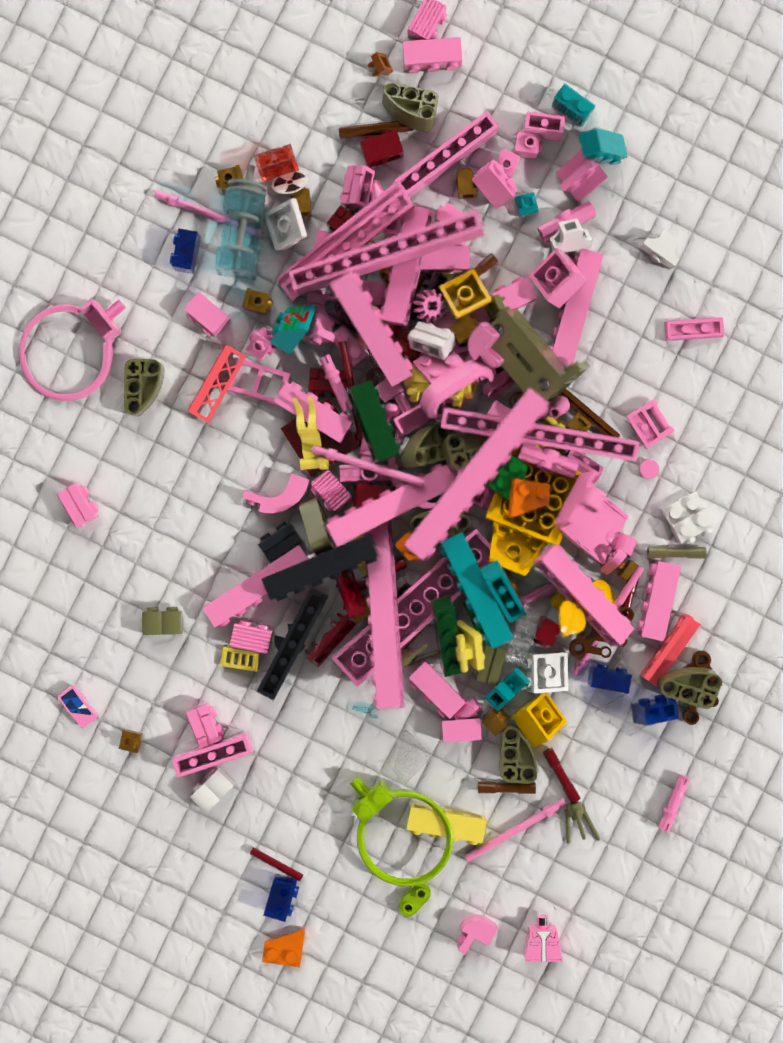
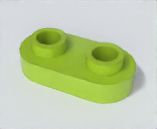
M426 882L412 886L400 899L399 911L403 916H413L428 901L431 896V890ZM422 890L425 892V894L423 896L418 895V892ZM411 905L412 908L410 910L405 909V906Z

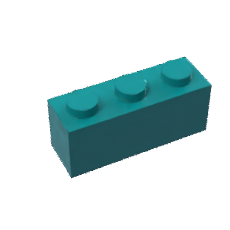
M594 128L579 134L584 158L617 165L621 163L622 159L628 157L624 138L621 134L600 128Z
M496 560L480 568L486 584L509 623L526 615L523 603L500 562Z

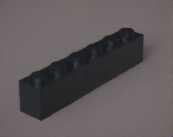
M372 533L264 577L262 582L269 599L273 600L276 598L278 602L287 598V593L294 591V594L305 591L304 586L312 584V587L322 584V579L330 577L331 580L341 576L340 572L347 569L348 572L359 568L358 564L365 562L366 565L377 561L376 557L380 555Z
M313 587L310 589L256 692L274 701L329 597L328 595Z

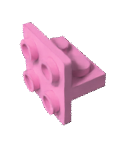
M582 149L556 171L557 176L563 182L559 185L564 192L570 191L577 202H581L608 178L597 161L584 158Z

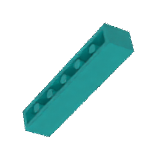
M460 532L442 541V546L439 547L443 558L448 557L451 563L447 566L452 576L456 574L459 580L456 582L461 593L465 592L468 598L464 601L469 611H474L476 617L473 619L477 627H482L485 633L482 635L486 646L490 645L494 649L514 639L463 533Z

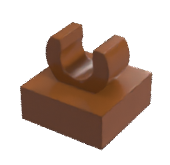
M376 52L371 56L372 61L367 66L368 68L376 67V71L372 74L373 77H379L381 74L388 76L393 72L386 54Z

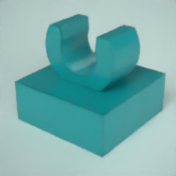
M534 192L515 197L519 217L538 213L539 210Z

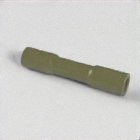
M647 547V558L686 557L706 559L707 556L706 547Z

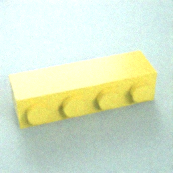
M410 803L406 825L410 833L416 835L427 833L433 838L446 837L444 824L431 806ZM441 808L451 824L453 841L457 842L460 839L466 840V843L472 845L483 844L487 822L485 816Z

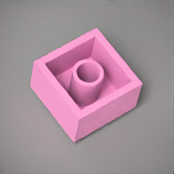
M558 248L529 275L545 299L558 308L587 282L571 258Z

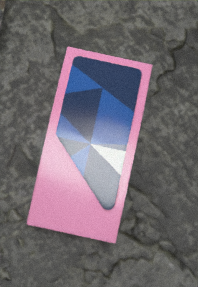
M74 684L58 695L63 706L82 729L98 718V713L86 702V697Z

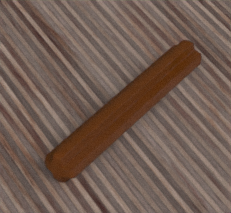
M399 121L340 127L339 137L344 139L380 135L386 130H397L399 133L413 131L414 129L407 127Z
M564 389L558 395L565 396L569 400L570 407L584 416L601 434L620 437L616 430L569 390Z

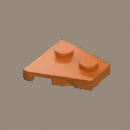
M512 479L508 517H515L548 505L551 485Z
M301 928L299 931L291 934H283L279 938L266 940L262 962L300 967L305 928Z

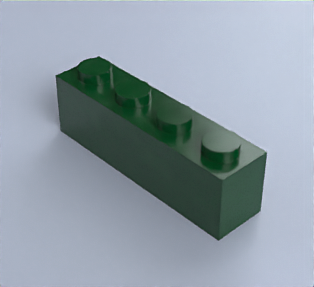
M372 381L350 387L347 394L374 464L397 457L400 445L398 440H394L392 435L393 427L391 422H387L385 417L386 409L384 404H380L378 399L379 391L377 386H373Z
M449 596L430 600L439 662L445 677L464 673L460 670V662L457 660L456 654L458 629L454 605Z

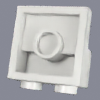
M289 199L264 213L275 250H287L298 244L299 240L307 237L296 199Z
M693 492L661 509L678 543L684 542L685 545L696 540L694 536L700 533L702 536L709 534L713 531L712 527L716 526L707 508H704L697 492Z
M567 652L526 653L523 666L527 669V678L530 680L525 686L527 692L568 691Z

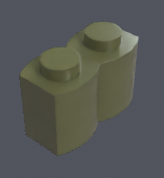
M148 607L147 611L142 612V635L183 633V610H178V607H166V611H159V607Z

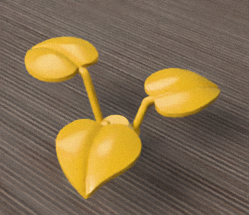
M595 580L593 584L596 588L601 589L608 601L614 604L616 599L609 584L603 580ZM557 589L558 593L551 597V605L559 610L562 637L579 633L585 627L584 613L581 609L576 608V604L568 601Z

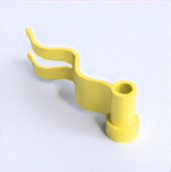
M308 396V427L305 426L303 410L297 398H293L297 415V431L302 441L303 458L300 459L301 470L329 469V460L326 457L312 453L314 445L322 447L320 434L316 426V409L312 396Z

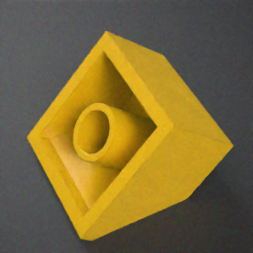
M474 269L439 286L442 299L446 301L445 305L456 319L492 302Z
M547 692L539 693L523 704L511 716L533 748L548 742L567 722Z

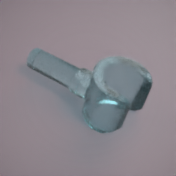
M353 705L352 710L368 713L374 719L378 718L377 715L371 714V711L377 709V706L372 705L367 708Z

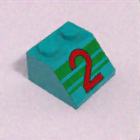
M317 306L287 307L284 313L280 312L275 320L277 324L274 325L270 332L273 335L270 343L291 354L308 331Z

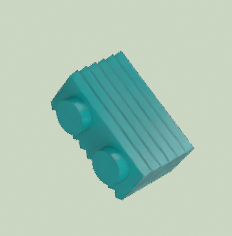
M565 83L557 92L552 102V107L555 106V109L561 111V114L564 113V116L567 115V118L576 122L577 125L579 124L580 127L585 124L596 106Z

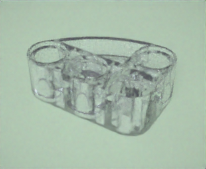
M524 607L527 614L513 622L511 633L514 639L507 642V653L504 660L505 664L522 668L538 626L539 611Z

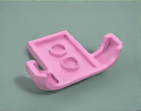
M453 349L445 360L424 354L413 361L415 368L430 384L420 399L421 409L429 418H436L438 416L437 408L440 403L480 377H487L492 382L494 377L492 370L482 360L474 361L472 359L464 362Z

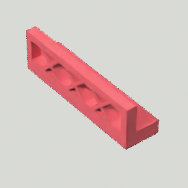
M227 344L224 345L187 411L209 423L247 356ZM232 352L239 356L240 360L237 365L229 367L227 359ZM228 370L230 378L227 382L220 383L218 374L220 371ZM218 386L219 397L210 400L208 394L210 388ZM209 403L211 411L206 418L197 411L201 405Z
M683 613L665 638V641L662 642L640 673V676L657 687L658 679L668 672L701 624L696 622L690 615Z

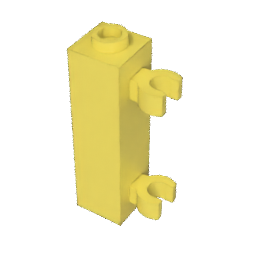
M413 366L411 369L412 376L403 380L407 395H411L409 402H417L419 394H423L430 386L429 382ZM477 380L450 396L454 400L453 406L460 407L463 399H473L478 386Z

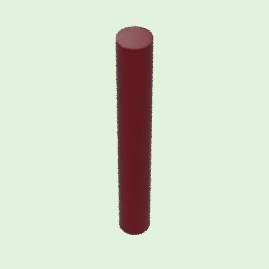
M254 847L252 848L250 855L298 881L302 879V873Z

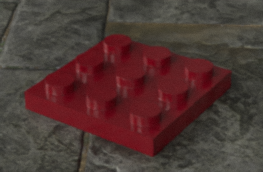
M330 398L321 402V404L327 402L335 408ZM335 408L333 411L339 414V412ZM296 418L280 429L298 457L302 459V441L297 431ZM318 430L322 448H332L337 450L338 453L347 455L360 447L350 430L341 444ZM329 460V466L335 463L337 460ZM317 468L308 469L307 471L313 477L322 470Z

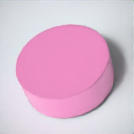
M645 460L639 466V473L643 478H654L659 473V465L654 460Z

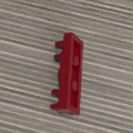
M347 569L340 572L341 576L334 578V580L337 582L336 587H338L344 603L343 610H346L347 613L345 617L354 618L356 615H364L366 608L354 572H348Z
M337 613L336 615L340 618L338 623L330 621L333 628L323 635L322 640L318 644L315 642L311 643L314 646V650L312 652L307 649L305 650V653L308 655L306 659L319 667L356 625L353 620Z

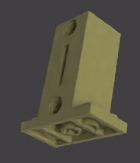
M518 309L501 310L495 315L494 318L496 320L491 324L488 323L501 335L491 348L505 360L501 366L524 393L528 388H531L550 403L591 367L586 361L580 363L577 361L565 367Z

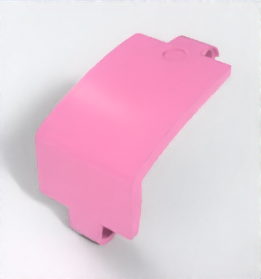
M593 470L581 473L578 476L554 526L584 553L599 564L604 565L611 550L615 551L618 548L627 554L626 558H630L637 545V540L629 535L620 533L628 519V515L592 484L594 477L598 474V472Z

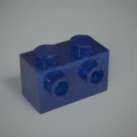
M178 228V233L174 234L173 245H175V250L170 255V264H172L175 271L189 274L195 273L201 236L197 231Z
M597 663V666H590L587 681L590 687L629 694L632 674L627 672L628 669L616 667V670L608 669V665Z
M656 695L652 700L649 698L639 699L638 703L631 704L633 723L648 726L679 719L677 700L666 698L665 695Z
M275 874L263 916L286 922L287 916L291 917L294 908L291 901L292 898H297L299 886H296V879Z

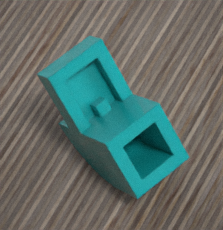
M516 667L484 698L498 712L530 680Z

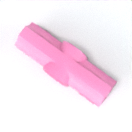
M587 201L572 210L568 209L560 213L555 219L538 227L537 230L544 243L549 242L550 237L554 236L559 229L558 222L577 218L581 225L596 217L595 208L590 201Z
M524 442L517 458L536 465L542 471L556 472L569 478H574L579 466V461L561 456L559 452L553 449H542Z
M377 464L388 468V464ZM339 465L340 482L391 481L389 476L373 472V477L367 478L363 474V468L354 465Z

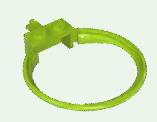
M359 776L355 777L350 782V785L361 797L353 803L351 810L359 817L357 847L366 867L382 881L396 886L420 885L438 875L447 864L453 847L451 824L441 807L432 799L417 791L409 789L392 790L383 779L369 789ZM393 796H396V798L409 797L425 802L437 812L445 827L446 847L443 856L433 869L418 877L398 878L383 872L372 862L366 850L364 839L366 822L393 800Z

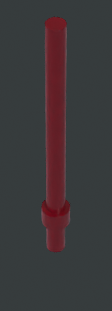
M340 341L338 344L349 390L350 387L355 386L346 341ZM352 408L357 431L355 433L356 441H359L361 447L362 430Z

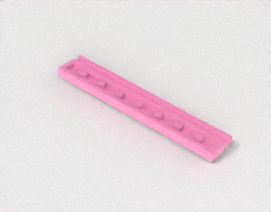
M395 182L283 272L276 280L289 298L295 301L301 295L293 290L289 271L362 248L414 206L413 202L399 183Z

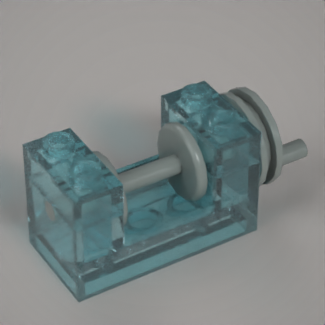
M247 165L246 180L231 179L228 181L229 187L225 190L223 205L224 222L220 247L217 248L215 263L217 274L220 276L256 281L264 213L266 210L265 192L267 187L253 181L254 165Z

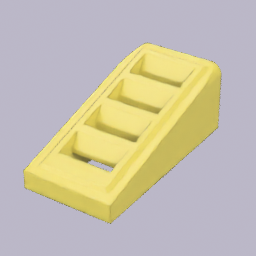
M223 646L220 666L257 672L259 670L261 653ZM228 652H231L230 662H226ZM235 653H239L237 663H234ZM243 654L246 655L245 664H241ZM250 655L253 656L252 665H249Z

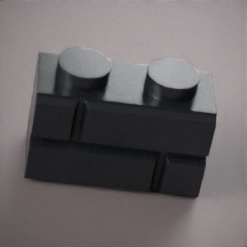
M286 522L281 523L276 527L277 531L271 535L268 532L260 538L261 542L258 546L270 563L304 542L291 522L288 524Z

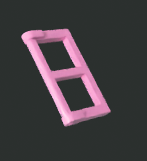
M235 357L233 366L238 364L240 358ZM244 360L242 365L259 370L252 392L234 387L235 378L227 391L276 404L274 402L275 398L258 394L263 373L267 372L283 377L279 392L285 382L289 381L291 374Z

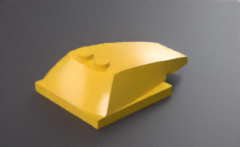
M518 447L516 450L513 448L509 455L511 456L512 454L518 458L520 448ZM520 460L527 465L526 481L551 485L549 504L515 517H508L509 502L495 492L485 516L486 519L494 522L489 563L498 560L502 568L526 576L534 565L533 562L539 557L540 552L548 543L559 546L563 534L554 526V523L578 476L582 472L577 471L574 478H569L556 472L542 471L536 465Z

